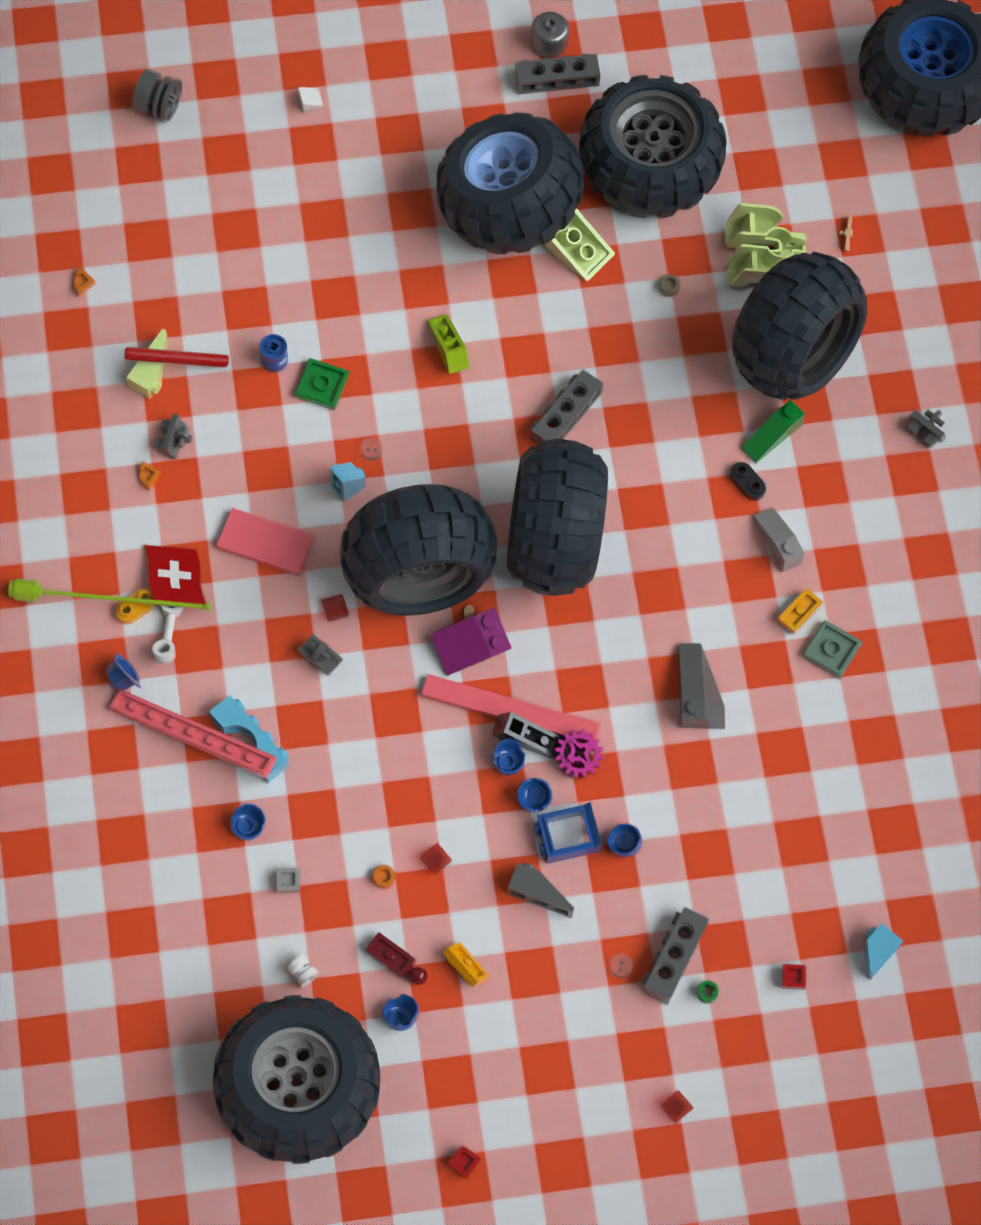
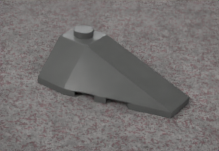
M679 643L680 728L725 729V706L701 643Z

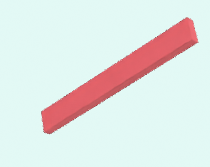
M430 674L427 675L421 697L494 718H498L499 714L513 712L561 737H564L565 733L572 736L573 730L580 734L582 729H584L585 735L588 736L592 732V739L595 740L600 727V723ZM576 740V741L581 742V743H587V742L582 741V740Z
M118 690L109 706L110 711L267 779L277 761V758L269 753L124 690Z

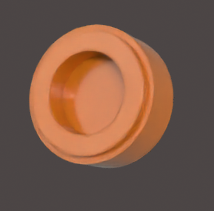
M388 865L376 867L372 874L374 885L380 889L390 888L395 882L394 870Z

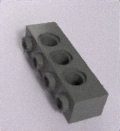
M597 54L515 62V79L518 95L595 87L600 84L601 74Z
M584 369L578 375L574 374L569 381L567 389H562L558 393L557 401L553 405H548L541 420H536L531 426V441L540 446L542 441L556 438L564 439L602 394L604 383ZM575 393H580V394H582L583 396H581V397H576V396H574L573 394H575ZM566 408V409H569L570 411H569V412H562L561 409ZM555 424L557 427L551 428L548 425Z
M686 907L683 908L681 913L676 912L671 923L675 926L671 933L666 932L661 943L665 946L661 953L657 951L651 963L655 966L651 973L647 971L641 983L645 985L644 994L666 1005L669 1004L707 927L709 918ZM686 931L690 937L683 939L678 935V932ZM672 950L677 951L680 957L673 959L668 955V952ZM662 970L667 971L670 977L662 979L659 977L658 972Z

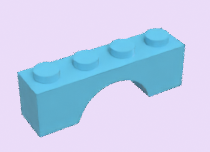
M229 695L209 711L210 720L223 734H245L255 742L257 749L277 758L267 779L264 778L269 783L289 767L287 759L289 755L282 747L278 748L273 743L274 739L268 731L263 732L258 727L260 725L258 720L253 715L249 716L244 711L245 707L239 699L234 700Z

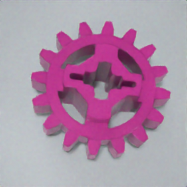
M582 729L580 734L573 730L572 736H569L567 733L564 734L565 741L559 739L558 744L561 748H555V753L560 755L555 757V761H561L559 770L567 769L566 776L574 773L573 776L576 779L578 774H581L583 779H585L587 772L594 775L595 771L593 768L599 769L601 767V764L597 761L604 759V756L599 754L604 748L597 746L600 739L593 740L592 732L586 736L584 729ZM576 740H582L587 743H578ZM568 746L570 754L565 758L564 750ZM576 750L584 752L583 758L580 756L575 757ZM593 750L594 760L591 763V760L588 756L589 753H591V751ZM572 765H580L582 768H575Z

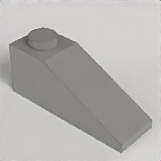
M771 508L754 515L753 517L781 571L784 572L801 565L805 553L795 534L777 511Z

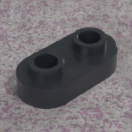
M745 462L735 463L730 471L732 482L749 500L758 501L762 499L766 492L764 481L749 464ZM738 470H744L745 473L740 474ZM756 485L759 487V489L755 490L752 488V486Z

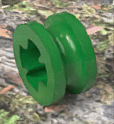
M713 981L702 982L697 990L698 999L706 1004L714 1002L718 996V986ZM705 987H709L708 990L713 989L711 997H707V994L705 996L702 994Z

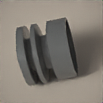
M148 68L145 69L134 91L133 109L147 115L153 110L155 118L161 117L164 121H170L180 102L183 87L182 81L177 78L173 79L168 75L162 80L161 73Z

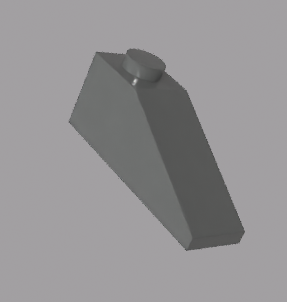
M517 863L508 886L507 894L572 918L574 907L544 875L531 864L523 863L522 865Z

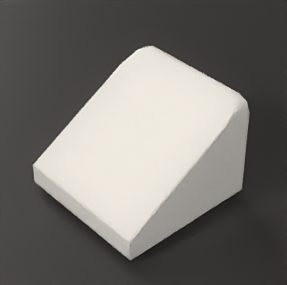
M298 88V96L303 112L324 108L318 89Z

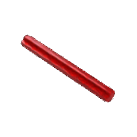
M126 347L124 350V359L213 367H227L229 365V356L224 354Z

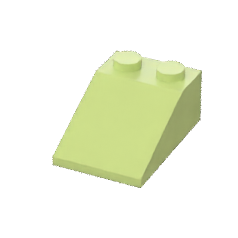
M577 209L575 210V216L567 227L559 230L554 239L544 244L551 254L586 282L615 255V252Z

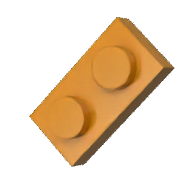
M806 588L778 617L777 621L794 635L822 606L823 601Z
M461 942L448 947L443 952L449 963L458 970L463 979L472 988L484 983L490 977Z

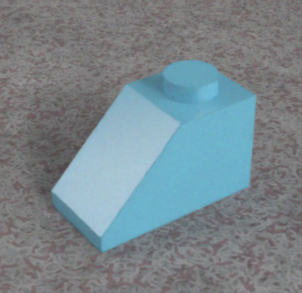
M352 462L330 467L331 487L344 502L365 487L366 476L360 467L356 468Z
M883 923L878 928L873 926L865 935L867 938L864 944L867 978L870 980L900 948L903 942Z

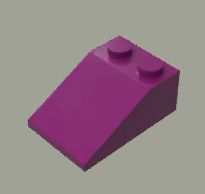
M495 607L430 635L447 676L512 649Z

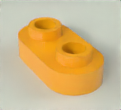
M142 588L128 597L141 599L143 596H147L149 600H153L151 589ZM122 601L116 607V616L120 623L129 625L153 610L156 605ZM124 609L131 610L129 613H123Z

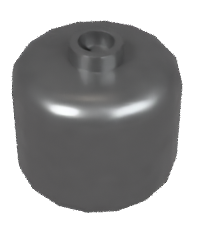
M548 11L535 17L531 25L530 44L536 54L546 58H553L564 53L568 46L570 30L568 21L564 16L557 12Z

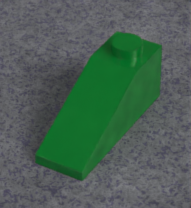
M790 399L742 446L741 450L757 464L803 425L805 413Z

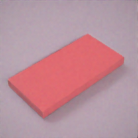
M232 508L216 547L219 550L299 576L315 536Z

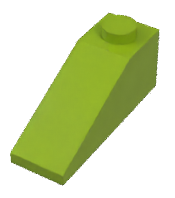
M448 314L428 319L429 328L449 374L458 373L470 368L466 346Z

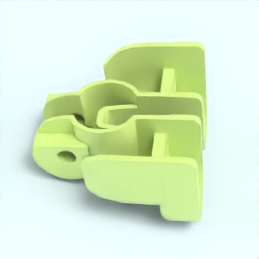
M749 203L738 204L728 218L725 227L726 246L728 248H736L728 262V284L730 286L745 287L749 283H758L778 262L795 254L806 253V233L790 232L785 228L777 227L778 222L783 219V214L775 207ZM768 246H774V250H770Z

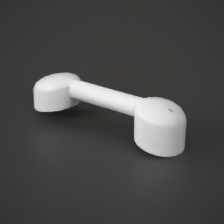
M161 605L163 614L167 616L163 640L157 641L152 647L153 657L159 663H169L176 656L175 646L171 640L175 618L183 612L184 607Z

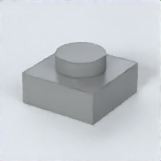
M300 867L276 868L277 893L300 892Z

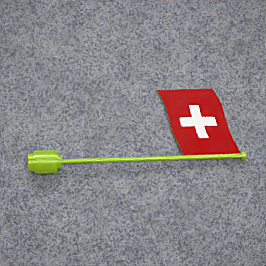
M144 545L148 557V579L153 600L43 590V586L39 585L38 580L17 578L16 580H11L9 584V598H14L16 601L37 602L38 598H42V594L198 608L205 609L206 612L211 611V603L205 602L201 587V564L196 549Z

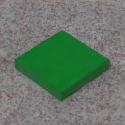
M309 358L294 397L335 410L349 378L350 371Z

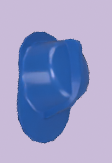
M115 654L114 660L106 670L107 676L110 679V686L112 688L117 687L120 690H127L134 685L141 688L139 676L132 664L123 656Z

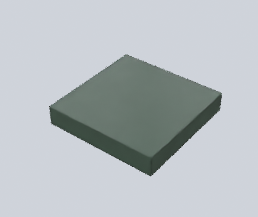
M824 620L803 652L802 657L841 679L863 642Z

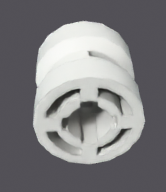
M305 955L299 956L287 967L289 973L296 976L297 982L301 987L307 986L319 975V971L309 964V959Z

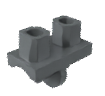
M928 409L924 414L930 418L927 420L914 410L911 413L912 419L906 428L914 435H917L922 427L929 431L922 441L930 448L937 444L939 440L943 442L946 438L945 433L934 425L936 423L942 427L945 424L940 419L942 412L937 410L935 413H932Z
M172 414L171 419L162 420L160 427L166 436L165 438H157L154 445L158 452L166 453L170 459H176L179 448H183L184 443H191L193 438L188 433L189 428L187 424L180 420L178 414Z
M314 634L298 649L301 655L327 676L343 661L341 656Z

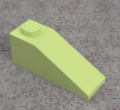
M162 329L148 349H167L168 339L166 330ZM138 361L126 377L128 387L150 400L153 394H157L162 387L164 363Z

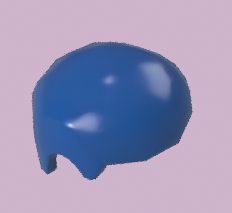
M511 738L503 739L494 747L491 760L499 773L507 776L514 775L524 767L526 754L522 751L519 741Z
M530 778L524 780L517 789V799L525 810L539 812L550 805L552 789L548 782L541 778Z
M243 804L232 814L230 821L231 831L241 840H253L262 833L266 816L262 809L255 804Z
M624 823L618 824L611 829L607 841L610 850L615 855L625 858L632 857L638 853L642 845V836L636 826Z
M401 994L395 999L390 998L382 1009V1020L390 1029L405 1031L411 1028L418 1018V1003L407 994Z

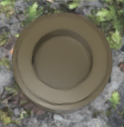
M668 274L660 279L659 291L661 294L671 297L679 292L680 281L676 276Z

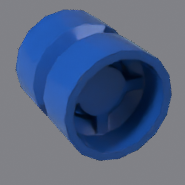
M277 334L265 336L259 344L261 364L267 371H282L288 364L287 342L282 336Z

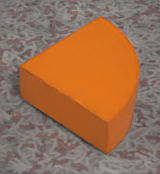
M82 267L77 270L74 278V288L78 296H81L95 285V280Z
M142 461L139 468L140 481L144 488L150 491L161 476V471Z

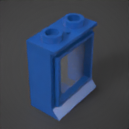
M591 802L542 815L537 814V819L533 826L536 836L541 838L542 844H539L540 854L542 858L546 857L547 864L601 851L602 842Z

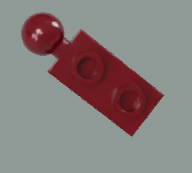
M380 932L377 933L366 947V954L399 978L403 979L407 973L410 981L415 985H422L426 982V970L422 967H413L416 959Z

